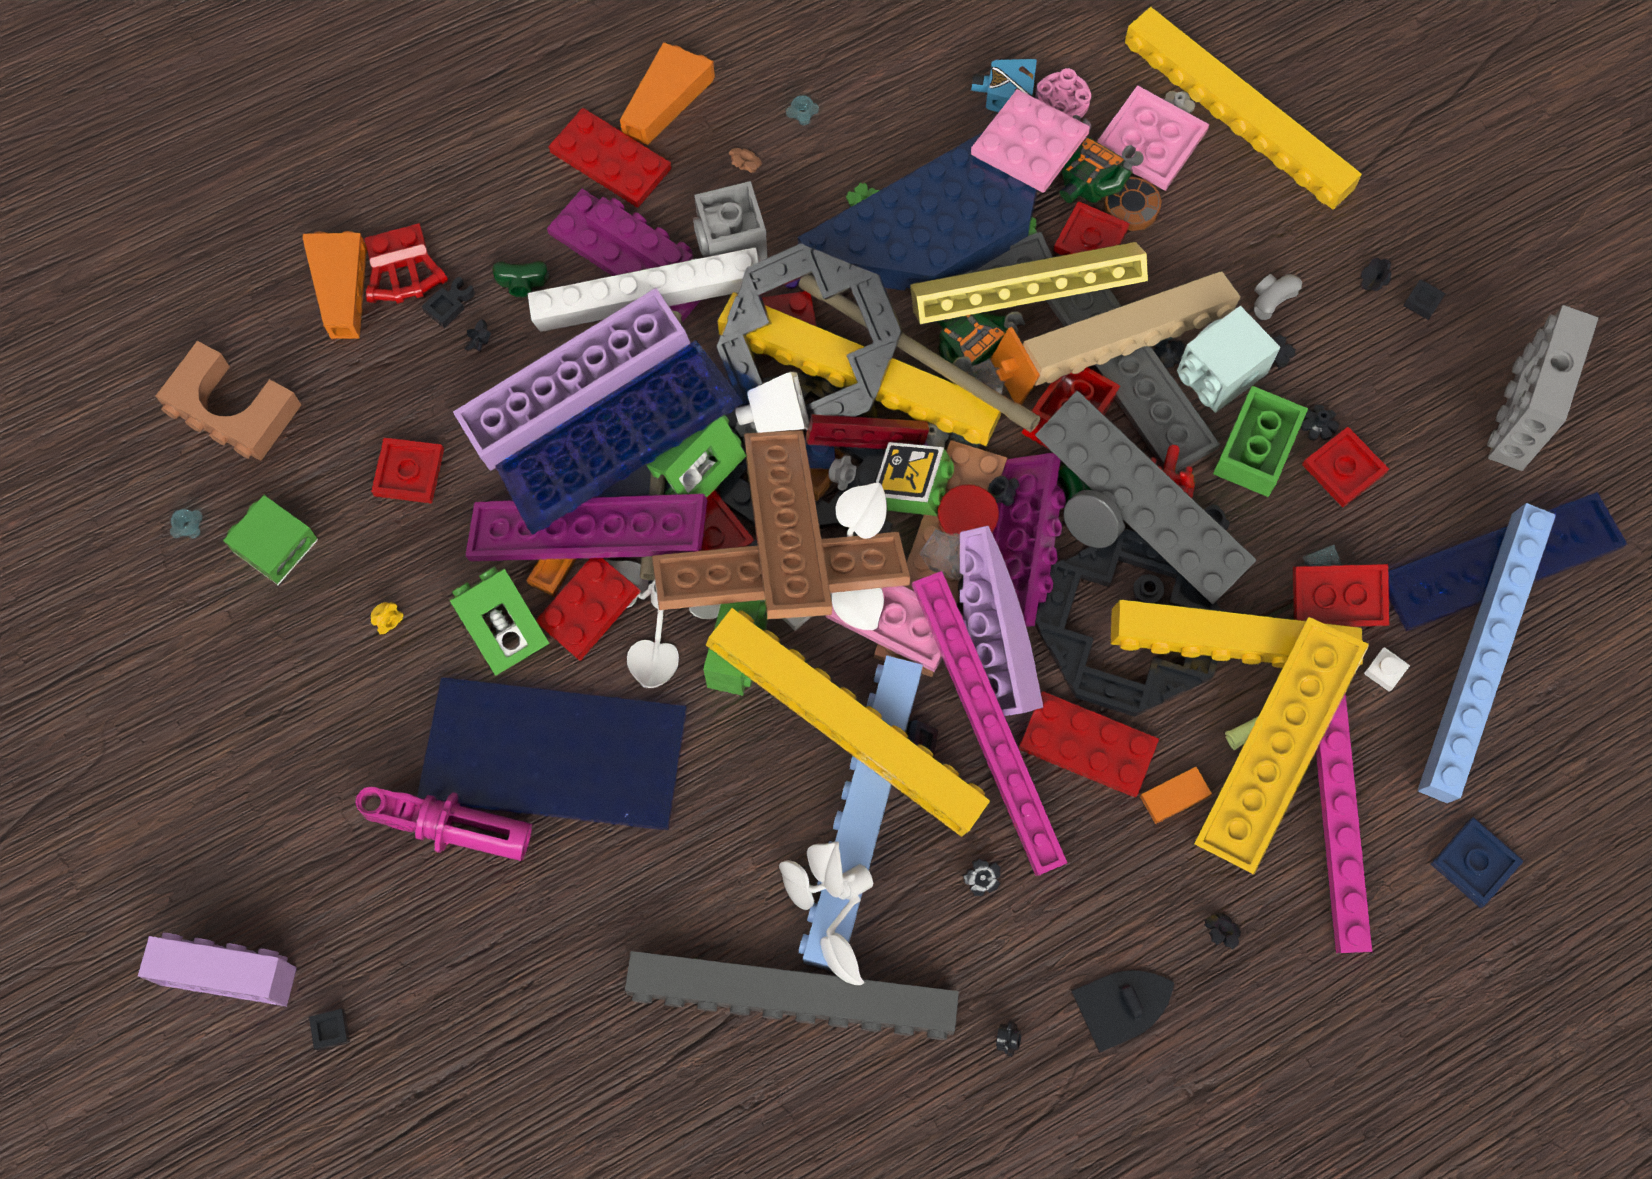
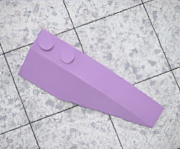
M989 526L960 532V573L963 574V589L960 590V602H963V621L1004 716L1043 708L1032 648L1022 610Z

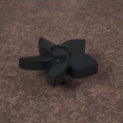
M481 319L476 324L475 329L467 330V336L471 340L464 349L469 351L475 347L476 350L481 352L483 343H488L491 332L487 330L485 320Z

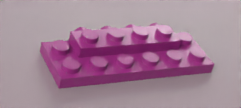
M584 189L577 193L547 227L549 235L612 276L694 260L692 250L687 244L683 242L675 244L669 240L670 237L665 230L657 227L655 230L647 225L646 219L639 213L635 212L633 215H630L624 211L625 207L617 199L612 198L609 201L602 197L599 200ZM701 300L669 306L671 311L679 312L682 315L681 321L683 322Z
M1054 453L1007 459L1001 475L1008 480L1016 478L1019 481V487L1015 490L1014 502L1011 505L1005 506L1003 503H997L999 517L997 526L992 534L1012 580L1026 627L1035 626L1038 602H1046L1047 593H1050L1053 589L1050 570L1051 565L1057 562V551L1054 547L1055 537L1061 534L1062 526L1058 519L1059 511L1066 504L1065 494L1057 486L1060 459Z

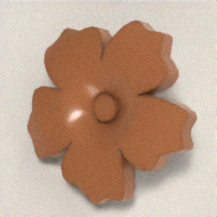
M733 148L729 152V155L732 156V165L739 167L741 170L745 169L752 173L756 172L757 168L762 165L760 158L748 149Z

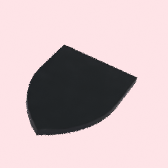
M1130 970L1107 975L1071 991L1096 1047L1099 1053L1137 1037L1152 1027L1169 1003L1174 982L1154 973Z

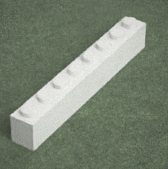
M755 247L528 293L531 320L540 332L603 320L657 288L668 306L728 295L733 292L738 293L743 283L742 279L746 268L761 260Z

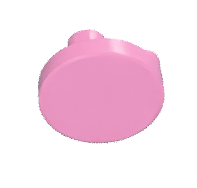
M1066 68L1061 72L1052 73L1043 78L1037 85L1035 98L1071 117L1078 115L1082 118L1088 111L1091 92L1087 83L1077 76L1074 70Z

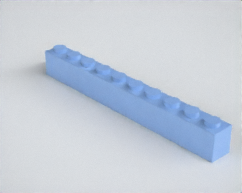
M1526 503L1511 515L1423 772L1418 792L1445 803L1461 798L1556 516L1553 513Z
M886 655L884 665L878 664L874 682L879 684L876 694L870 693L867 706L877 710L882 716L881 719L888 725H895L906 733L923 665ZM852 756L850 769L854 770L852 782H845L841 799L846 800L844 811H837L833 829L838 830L835 842H839L842 874L859 864L865 866L869 871L892 785L854 756ZM824 889L820 891L818 904L814 903L813 907L810 908L807 921L812 923L809 935L803 934L799 953L804 954V964L832 971L823 956L820 940L827 936V929L849 900L833 897ZM860 902L851 908L835 929V933L842 935L848 943L850 942Z

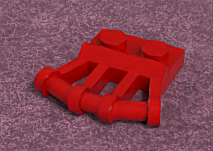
M420 223L364 238L372 267L370 283L366 289L367 302L376 303L377 300L396 301L397 304L402 303L404 299L409 297H424V293L439 283L443 285L448 281L445 273L428 254ZM423 262L432 275L420 282L416 263ZM408 266L412 285L401 288L396 269ZM383 272H389L392 290L379 289Z

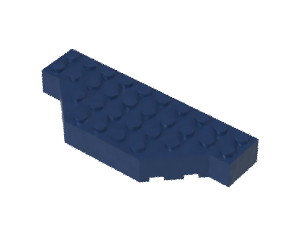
M980 133L799 236L798 244H804L880 275L885 288L906 291V288H911L910 284L963 275L970 270L975 271L1011 250L1010 246L1029 236L1037 189L971 155V147L982 135Z

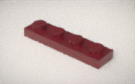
M812 414L806 433L807 445L887 449L889 442L924 445L929 432V426L927 421Z

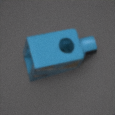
M994 60L991 64L990 76L973 74L971 91L987 93L986 108L999 112L1017 89L1032 96L1037 60Z

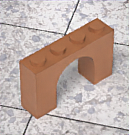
M197 341L157 393L156 398L163 405L161 410L174 419H177L178 416L185 419V423L198 432H201L202 429L209 432V436L221 445L231 444L234 446V450L243 457L249 459L250 456H253L261 461L301 407V403L294 392L269 379L251 405L241 413L232 416H217L208 412L209 396L230 366L221 353Z

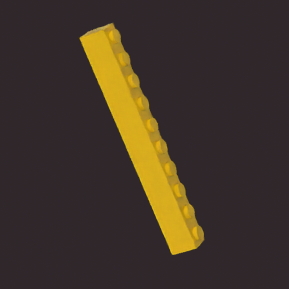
M1152 7L1148 8L1128 26L1125 44L1128 45L1131 51L1142 56L1151 67L1158 69L1169 78L1172 84L1179 86L1187 92L1192 100L1203 105L1215 118L1228 125L1236 135L1248 141L1257 152L1263 153L1277 168L1284 170L1294 178L1298 185L1305 187L1314 194L1321 203L1334 210L1355 190L1362 175L1358 170Z
M734 292L718 319L719 335H723L728 322L729 312L735 297L738 296ZM768 306L765 307L772 324L746 335L751 350L757 354H767L783 365L798 367L807 375L822 377L836 387L847 388L858 383L847 354L863 348L864 346ZM893 358L876 397V400L888 409L901 410L917 421H927L936 425L943 432L956 433L972 444L980 443L984 446H987L1001 416L1000 411L962 387Z
M731 608L709 636L706 643L707 647L962 837L970 831L990 802L984 796L985 793L980 787L973 783L967 784L958 777L959 773L948 764L942 765L933 758V753L928 748L920 744L915 745L907 739L908 735L901 728L895 725H888L881 719L882 716L877 710L870 706L864 707L856 701V696L845 687L839 688L832 683L830 676L825 671L819 668L814 669L805 663L803 655L794 649L788 650L779 643L780 640L774 633L769 630L763 631L753 624L754 620L743 611L737 612Z

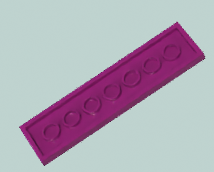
M704 494L474 502L465 557L469 561L646 557L701 551L707 498Z

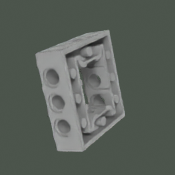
M1562 305L1555 315L1550 314L1544 328L1537 331L1533 343L1529 342L1522 357L1518 356L1514 363L1512 373L1516 375L1514 381L1510 380L1506 387L1504 397L1508 399L1506 405H1502L1495 420L1499 422L1498 429L1493 430L1487 446L1491 447L1488 459L1523 471L1563 425L1573 400L1598 317Z

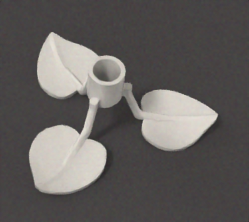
M877 482L854 487L839 497L836 504V516L841 525L850 527L847 531V537L853 536L855 531L861 538H871L884 525L887 502L881 483ZM882 588L832 593V605L836 614L847 624L862 630H875L878 628L884 606V595Z
M604 559L641 590L628 607L633 606L638 597L645 599L651 594V603L658 609L655 642L641 640L631 646L627 654V665L630 673L643 687L655 688L663 685L676 672L679 655L674 645L669 643L660 644L664 610H659L655 580L652 584L648 585V580L640 578L641 565L636 562ZM721 604L689 607V610L698 618L714 619L718 617Z
M839 842L814 844L808 848L807 858L813 875L822 884L816 886L809 885L806 871L798 863L785 860L779 864L784 886L794 904L804 910H808L814 905L812 893L824 889L833 897L849 900L827 929V936L820 940L825 961L839 978L850 984L862 985L865 982L860 977L858 963L852 947L842 935L835 933V929L851 908L860 902L858 895L872 888V876L868 869L861 864L842 874Z

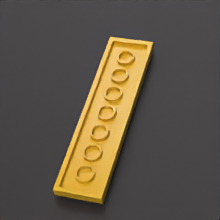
M1308 617L1194 843L1195 845L1253 875L1255 874L1369 647L1368 643Z

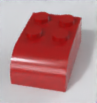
M1088 367L1077 374L1070 373L1064 375L1048 386L1032 409L1033 413L1040 416L1036 428L1032 432L1023 429L1022 434L1048 448L1035 434L1076 391L1080 392L1095 408L1105 415L1120 385Z

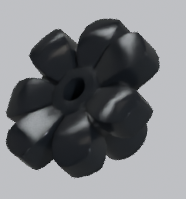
M1315 405L1313 411L1307 410L1301 424V429L1303 431L1310 430L1308 434L1310 440L1316 441L1319 435L1323 440H1328L1332 437V432H1336L1339 427L1338 422L1332 421L1336 413L1333 410H1324L1323 405Z

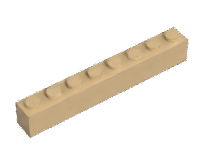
M1221 271L1026 340L1023 346L1040 374L1035 386L1045 382H1055L1060 377L1070 373L1077 374L1086 367L1104 364L1111 358L1119 355H1129L1141 347L1154 346L1163 339L1169 337L1176 338L1185 331L1203 328L1210 322L1223 319L1235 310L1240 295Z

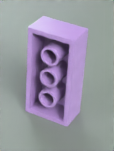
M162 933L161 938L149 936L138 973L139 977L160 986L287 1007L297 967L289 964L287 957L278 955L279 952L259 949L258 954H256L254 951L246 950L247 947L227 943L225 948L215 945L214 941L194 938V942L182 939V936L171 933Z

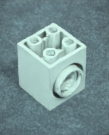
M1239 306L1223 319L1215 320L1209 324L1194 340L1187 344L1177 372L1181 381L1185 385L1191 386L1198 394L1200 401L1216 413L1268 374L1281 347Z

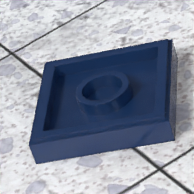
M1472 817L1430 864L1478 907L1483 908L1524 860Z

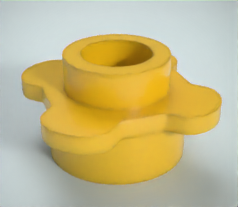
M383 602L377 605L371 613V623L374 626L377 625L379 634H386L403 619V613L397 611V605L394 602Z

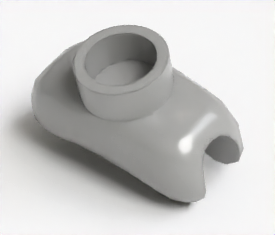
M1272 274L1266 276L1254 290L1259 295L1254 303L1255 315L1261 320L1271 318L1275 308L1280 303L1298 295V291L1302 288L1301 279L1293 274H1286L1278 280Z

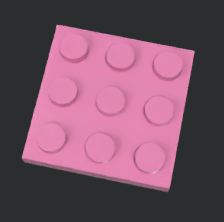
M1137 85L1097 142L1121 157L1122 151L1126 146H1134L1136 151L1143 154L1144 160L1140 165L1132 166V173L1166 191L1208 131L1209 124Z
M1017 89L971 147V155L1044 193L1089 134L1090 126Z

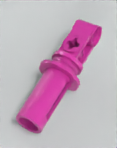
M366 787L356 797V806L367 820L385 824L398 830L415 832L416 839L424 840L427 838L435 840V851L439 853L442 850L444 851L449 843L518 861H523L527 852L532 832L531 823L462 807L458 804L457 793H452L448 796L446 802H442L441 800H436V797L427 795L424 800L406 793ZM370 799H381L380 806L376 810L367 811L365 809L366 803ZM454 822L508 835L509 838L504 840L453 827Z

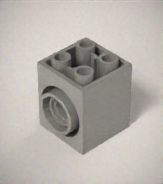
M751 181L694 195L697 217L693 218V223L703 257L756 247L761 261L768 258L766 229Z

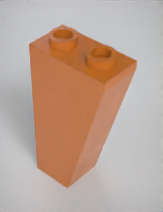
M663 42L620 119L622 132L643 144L648 145L713 82L715 78L713 61L704 55H696L685 51L680 46H672Z
M318 231L313 234H303V243L326 331L331 339L360 338L367 247L361 233L352 231L326 233Z

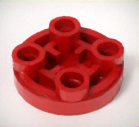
M970 484L956 486L942 497L941 504L938 506L937 518L939 526L943 531L944 537L950 541L960 543V532L989 526L993 533L997 526L999 517L997 502L982 487Z

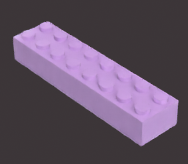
M657 288L456 409L453 413L478 455L491 471L689 350L692 346L685 330Z

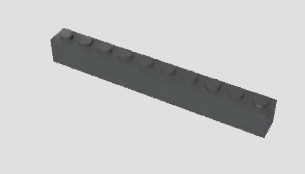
M631 951L625 986L627 995L632 996V1001L650 1004L652 1003V998L665 1000L664 1005L683 1008L686 1002L698 1004L697 1009L716 1012L717 1006L730 1008V1013L748 1016L751 1010L763 1012L762 1017L781 1020L783 1015L796 1016L795 1021L814 1024L815 1019L829 1020L828 1025L833 1027L847 1028L848 1023L861 1024L862 1030L880 1032L881 1027L894 1028L895 1034L914 1036V1031L927 1032V1038L947 1040V1035H953L955 1032L959 991L871 980H863L864 984L854 985L845 982L838 976Z

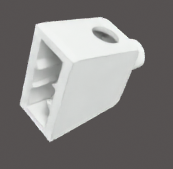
M796 372L786 373L749 390L747 395L750 404L738 407L735 410L738 423L744 425L755 422L758 433L808 429L809 419Z

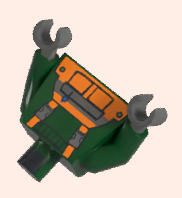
M1073 116V118L1077 119L1078 121H1081L1080 116ZM1085 118L1083 123L1090 126L1091 129L1090 121ZM1086 136L1061 170L1065 187L1060 190V195L1067 203H1072L1078 196L1091 203H1096L1103 197L1119 193L1133 172L1132 166L1140 165L1144 160V156L1141 152L1136 151L1134 146L1128 145L1122 151L1121 157Z
M1015 311L1007 316L981 312L936 321L944 328L940 333L939 356L972 375L992 358L1008 328L1013 327L1015 333H1019L1017 325H1025L1021 313Z

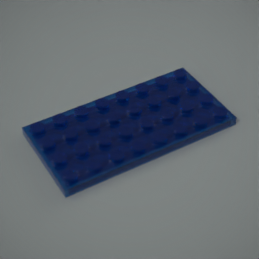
M695 340L499 462L495 467L527 528L533 535L549 527L552 522L565 514L573 512L578 506L592 497L600 495L605 489L619 480L627 478L632 472L643 465L651 463L656 457L667 450L678 446L683 440L694 433L704 430L718 418L731 413L734 408L743 402L698 341Z
M441 677L417 797L425 800L427 795L435 796L436 800L446 802L449 795L457 793L458 804L461 806L669 830L687 707Z

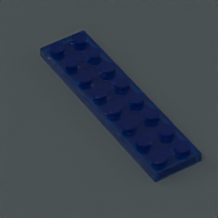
M1598 492L1548 510V512L1556 516L1533 583L1620 550L1627 545ZM1508 526L1388 571L1389 599L1406 631L1482 603Z

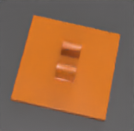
M1010 327L994 352L991 362L1013 401L1022 405L1040 374L1013 327Z

